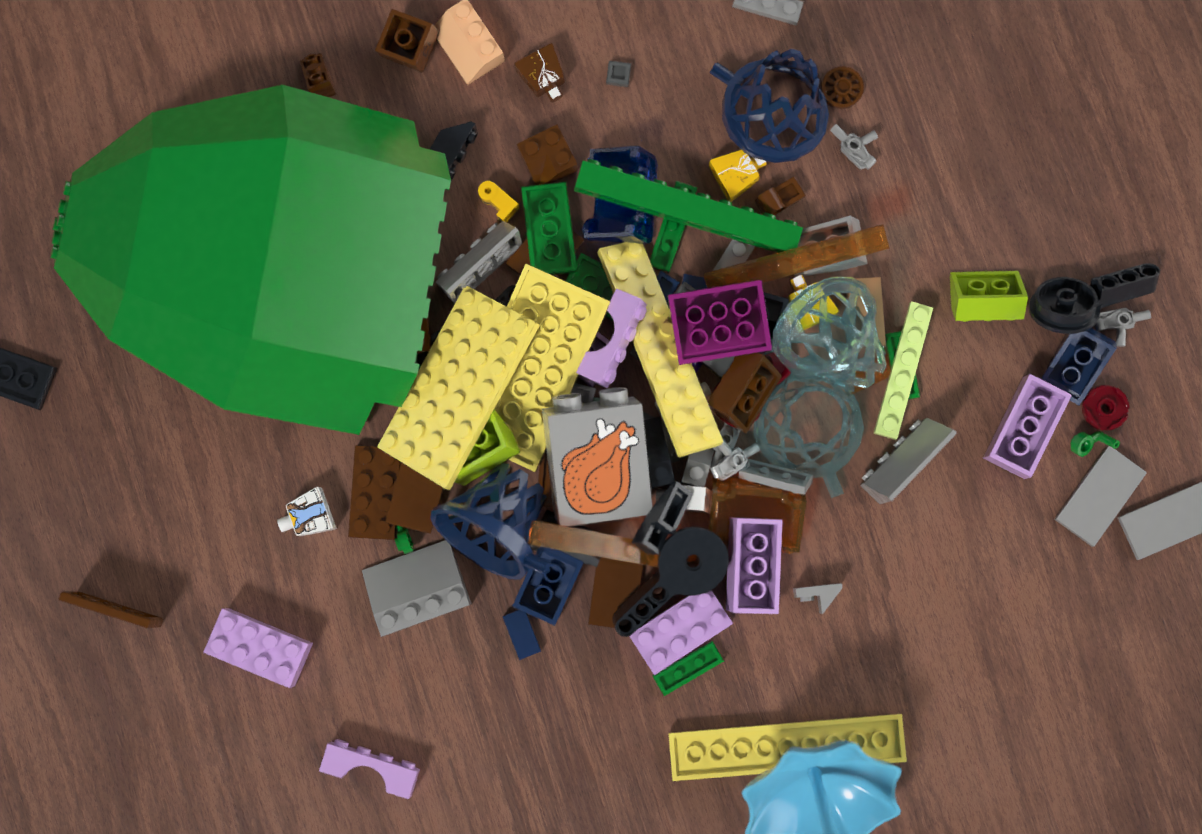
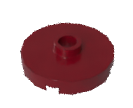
M1101 385L1093 388L1087 393L1082 402V414L1086 422L1100 431H1110L1118 428L1128 418L1129 401L1126 395L1117 387ZM1103 404L1107 406V412L1102 411L1101 407Z

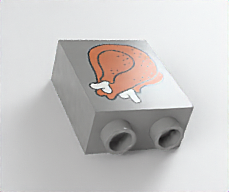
M627 388L599 391L600 401L587 403L581 402L580 394L558 395L552 398L553 407L542 408L553 512L560 528L645 516L652 509L642 403L633 396L628 397Z

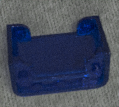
M640 146L590 149L588 159L600 162V166L607 168L610 166L623 169V173L630 175L638 173L644 175L645 179L649 181L657 179L658 166L656 157ZM595 198L594 218H588L583 224L584 238L589 241L650 244L653 239L654 215Z

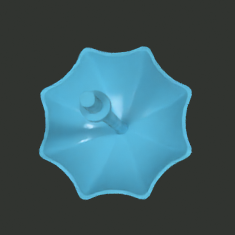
M847 740L834 741L819 747H791L784 752L781 760L773 768L755 777L742 791V796L748 803L750 811L749 824L745 834H869L879 825L897 817L901 813L895 798L896 782L901 774V769L889 762L870 758L862 751L859 745Z

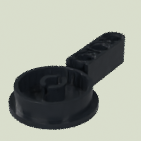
M1145 263L1092 278L1090 285L1069 277H1057L1046 280L1039 285L1036 292L1032 295L1029 302V313L1038 325L1047 330L1062 334L1084 332L1097 323L1100 310L1103 307L1155 292L1160 269L1154 264Z
M686 527L671 534L662 545L658 556L659 571L613 614L612 621L616 632L623 637L632 635L676 594L694 596L704 594L715 588L724 578L729 562L726 546L720 537L711 530L702 527ZM690 555H697L695 560L691 562L686 561ZM657 587H662V588H663V590H662L660 593H658V594H654V593H653V590H654L655 588H657ZM641 603L646 604L643 609H636L637 605ZM622 620H629L628 624L624 626L619 625Z

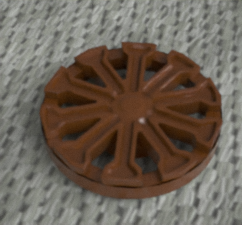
M839 66L831 69L824 76L821 91L825 96L826 102L834 108H850L860 100L864 91V83L857 71L850 67ZM839 71H842L843 73L841 78L838 74ZM851 73L852 77L848 79L847 74ZM830 75H833L835 80L831 79ZM854 80L859 82L858 84H852ZM825 83H828L832 86L826 87ZM858 89L859 93H856L852 90ZM826 92H833V93H832L830 96H828ZM838 95L837 102L832 101ZM849 95L855 98V100L851 101ZM843 97L845 99L846 104H842Z

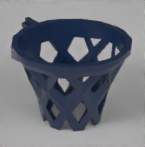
M789 49L781 54L778 50L774 51L765 59L748 63L735 74L718 62L714 64L710 74L727 85L722 100V121L730 139L746 154L753 158L773 163L796 161L812 152L820 144L826 133L829 112L825 96L819 89L817 66L812 59L804 60L800 51ZM793 57L795 61H789L788 59ZM765 71L783 72L805 82L812 92L810 96L807 94L801 96L792 107L789 99L785 97H780L772 102L770 87L768 84H760ZM749 77L747 81L741 86V83L745 80V78ZM753 78H755L753 84L748 85ZM762 94V108L751 111L753 99L756 95ZM742 95L748 99L746 113L737 115L735 105ZM806 105L807 117L803 124L798 118V114ZM782 107L786 118L775 127L772 113ZM817 114L816 130L811 134L805 128L810 115ZM750 121H763L768 134L757 141L750 138ZM741 122H745V128H744V130H743V127H742V125H741ZM789 127L797 135L790 147L782 148L777 135ZM801 136L806 138V140L797 144ZM771 140L775 147L763 145V143Z
M502 463L462 495L434 507L431 511V521L436 530L451 546L466 558L491 573L515 580L523 578L530 568L542 574L548 573L551 562L533 554L531 550L536 521L547 496L542 495L544 489L539 483L527 488L528 474L518 469L508 475L510 465ZM519 480L518 490H514L504 496L506 485ZM490 495L491 501L477 506L481 497ZM513 510V515L502 522V511ZM463 522L461 532L453 523ZM470 523L487 532L472 540L466 537ZM496 540L508 550L501 558L496 557ZM487 542L488 552L477 545ZM511 555L514 557V560H507Z

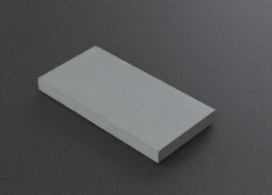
M1106 446L1054 520L1091 547H1094L1147 472L1117 450Z
M1202 482L1117 517L1136 560L1145 558L1202 533Z

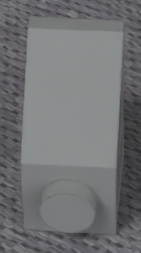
M713 448L688 455L681 479L682 484L696 487L705 486L714 453Z

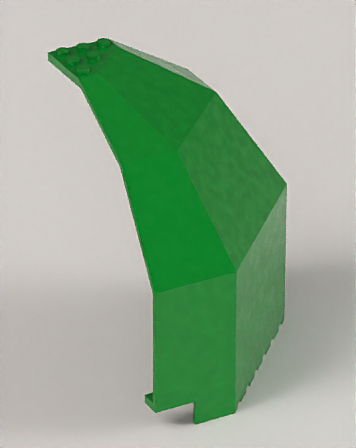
M286 85L152 112L74 171L70 182L65 181L63 195L66 196L65 200L60 199L58 206L59 215L54 219L52 228L54 232L51 242L53 246L50 258L54 259L55 271L108 340L220 408L360 435L374 403L402 407L418 374L419 364L415 363L417 351H422L425 331H421L422 319H427L430 299L426 298L428 286H433L436 267L432 266L433 255L439 253L442 235L437 233L439 222H444L447 202L443 201L444 191L450 189L451 183L446 156L444 153L419 147L414 121Z

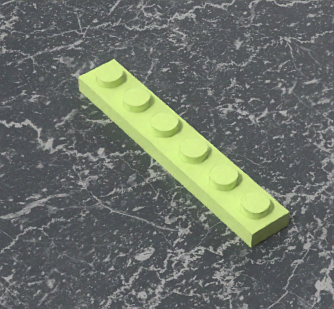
M912 301L909 303L874 434L894 440L898 438L933 307Z

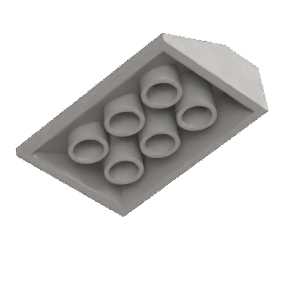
M504 221L500 224L495 223L488 229L486 237L477 239L471 245V250L466 255L463 253L455 259V265L449 270L444 269L437 276V286L454 304L465 287L469 286L475 289L521 246V237L516 227Z
M925 418L922 421L917 419L909 428L911 433L906 438L902 435L893 444L895 449L890 454L886 452L877 461L880 465L874 471L869 469L863 475L862 479L864 482L860 486L879 504L891 502L957 432L929 418Z
M446 540L362 570L371 608L381 637L472 605L452 546Z

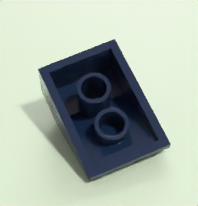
M1092 328L1080 333L1066 334L1042 375L1041 380L1071 394L1070 401L1080 406L1117 349L1116 341Z
M541 542L536 555L551 562L550 571L542 574L530 568L512 606L555 626L584 561Z

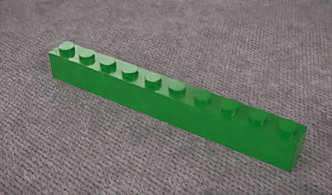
M588 159L587 161H582L574 188L575 192L792 257L796 254L803 227L797 226L798 223L786 219L783 222L777 220L775 215L763 213V215L754 213V209L750 207L732 206L733 203L721 199L718 202L711 200V196L704 193H697L695 195L689 193L687 188L681 186L672 188L666 186L667 183L661 180L654 179V181H649L645 179L644 175L638 173L626 174L619 167L610 166L607 168L600 166L601 163L596 160Z

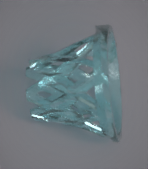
M830 277L823 279L804 289L787 305L776 323L773 339H771L772 350L758 353L766 355L775 352V355L794 376L808 378L815 375L822 377L847 392H854V385L868 388L875 383L874 371L883 373L886 367L884 357L886 352L880 342L875 324L876 301L868 287L852 277ZM840 293H851V294H850V296H849V299L847 300V299H846L844 296H842ZM834 294L846 305L842 317L827 313V296ZM858 296L862 298L867 315L865 317L856 309ZM820 300V309H813L812 307ZM806 313L819 317V333L805 334L800 320ZM856 315L863 324L861 331L855 328ZM830 323L845 330L846 343L833 339ZM803 343L809 355L804 358L799 357L791 350V344ZM811 345L826 347L830 360H824L818 356ZM863 346H867L864 357L857 359L860 349ZM875 349L877 353L878 363H875ZM832 370H842V372L834 373ZM856 371H866L865 379L855 377Z
M793 371L788 378L776 385L763 406L760 416L753 423V435L756 444L771 465L811 474L813 479L823 477L831 498L844 494L836 472L850 461L861 444L864 425L859 403L854 394L835 377L821 371ZM824 381L826 383H829L833 389L828 388L818 382ZM805 382L801 387L787 390L788 383ZM795 392L793 396L785 400L786 393ZM804 392H826L836 399L842 409V428L827 444L821 442L804 444L802 437L797 432L789 429L792 420L790 406ZM780 397L779 408L771 417L766 410L768 403ZM845 401L848 402L851 407V415L846 407ZM779 412H782L784 416L781 426L774 421ZM764 416H765V418H766L767 421H768V423H767L765 429H764ZM771 426L779 433V446L768 443L766 435ZM850 429L848 445L843 446L846 433ZM785 437L792 439L796 448H785ZM841 440L839 448H833ZM813 450L820 451V454L813 459L806 453ZM786 452L798 453L805 462L795 465L787 459ZM835 453L831 462L823 465L815 462L825 454Z

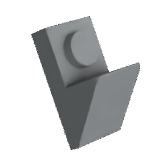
M842 583L793 588L794 598H800V602L814 601V596H817L819 614H823L841 591Z

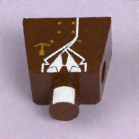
M552 43L514 63L516 72L536 97L546 93L551 102H555L563 97L558 86L565 83L564 75Z

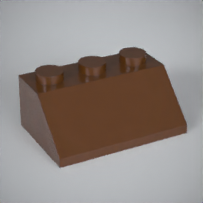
M756 352L735 356L716 390L711 394L707 402L709 408L716 415L747 434L782 375L763 354Z

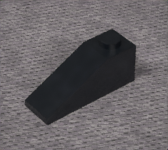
M661 418L644 420L651 488L668 486L675 480Z

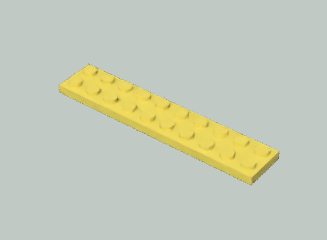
M641 239L599 248L597 253L613 294L616 289H619L642 299L647 304L646 314L639 321L636 327V335L632 341L678 457L720 446L723 443V439L692 363L679 365L670 309Z
M902 714L668 733L672 781L761 774L773 768L781 760L784 752L791 747H819L839 740H847L859 745L862 751L870 758L880 759L889 763L907 762Z

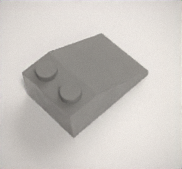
M850 215L804 228L796 254L791 257L794 277L846 270L867 264L859 220Z

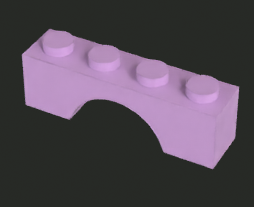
M619 289L615 290L607 309L614 320V335L604 348L585 353L576 372L578 375L605 388H608L609 384L614 381L616 369L626 356V348L636 335V327L646 314L647 304L642 299Z
M335 739V742L331 741L327 744L319 769L320 772L342 778L354 767L368 766L381 774L385 781L387 793L406 799L412 796L420 771L419 768H415V763L402 760V763L393 761V756L380 753L377 756L371 754L370 749L358 746L357 749L348 747L349 743L343 740Z

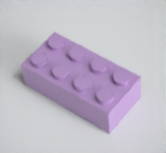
M1031 374L1024 376L983 458L1023 479L1031 478L1072 395Z
M729 517L727 611L732 613L779 614L782 520Z
M712 590L704 594L686 596L643 624L630 635V638L655 675L733 623Z
M224 608L219 614L203 653L285 687L292 688L297 683L313 643L232 609Z

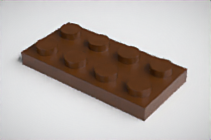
M355 445L348 537L395 540L396 525L386 523V518L401 461L378 447Z

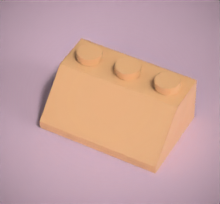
M462 0L449 8L434 25L439 30L436 39L467 85L505 62L502 50L468 0Z

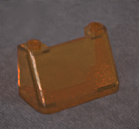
M730 476L723 481L713 477L707 529L714 532L724 544H727L729 540V517L782 520L781 552L785 554L799 553L807 504L806 494H795L791 491L749 482L736 476Z

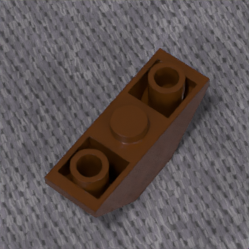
M321 53L309 54L303 60H300L309 92L325 97L336 95L334 84Z

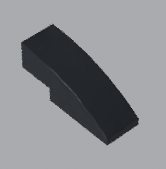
M674 481L649 511L631 543L648 555H659L668 534L676 532L693 493L679 482Z

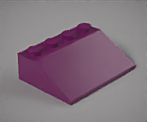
M761 280L668 294L679 365L772 350Z

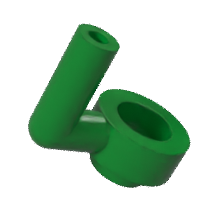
M1096 431L1091 435L1080 432L1071 439L1070 444L1073 453L1084 457L1092 450L1094 443L1097 441L1113 449L1118 448L1120 442L1101 431Z
M397 526L398 537L395 538L397 549L399 551L403 550L404 554L413 552L414 544L407 528Z

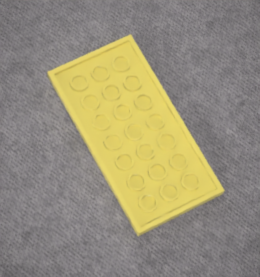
M525 264L507 307L540 324L494 409L512 431L520 453L508 460L536 472L546 451L542 408L553 407L552 398L554 396L571 394L579 376L576 372L585 353L589 352L607 313L610 301L528 264Z
M469 286L465 287L422 363L402 407L397 409L377 447L443 488L450 490L540 324Z

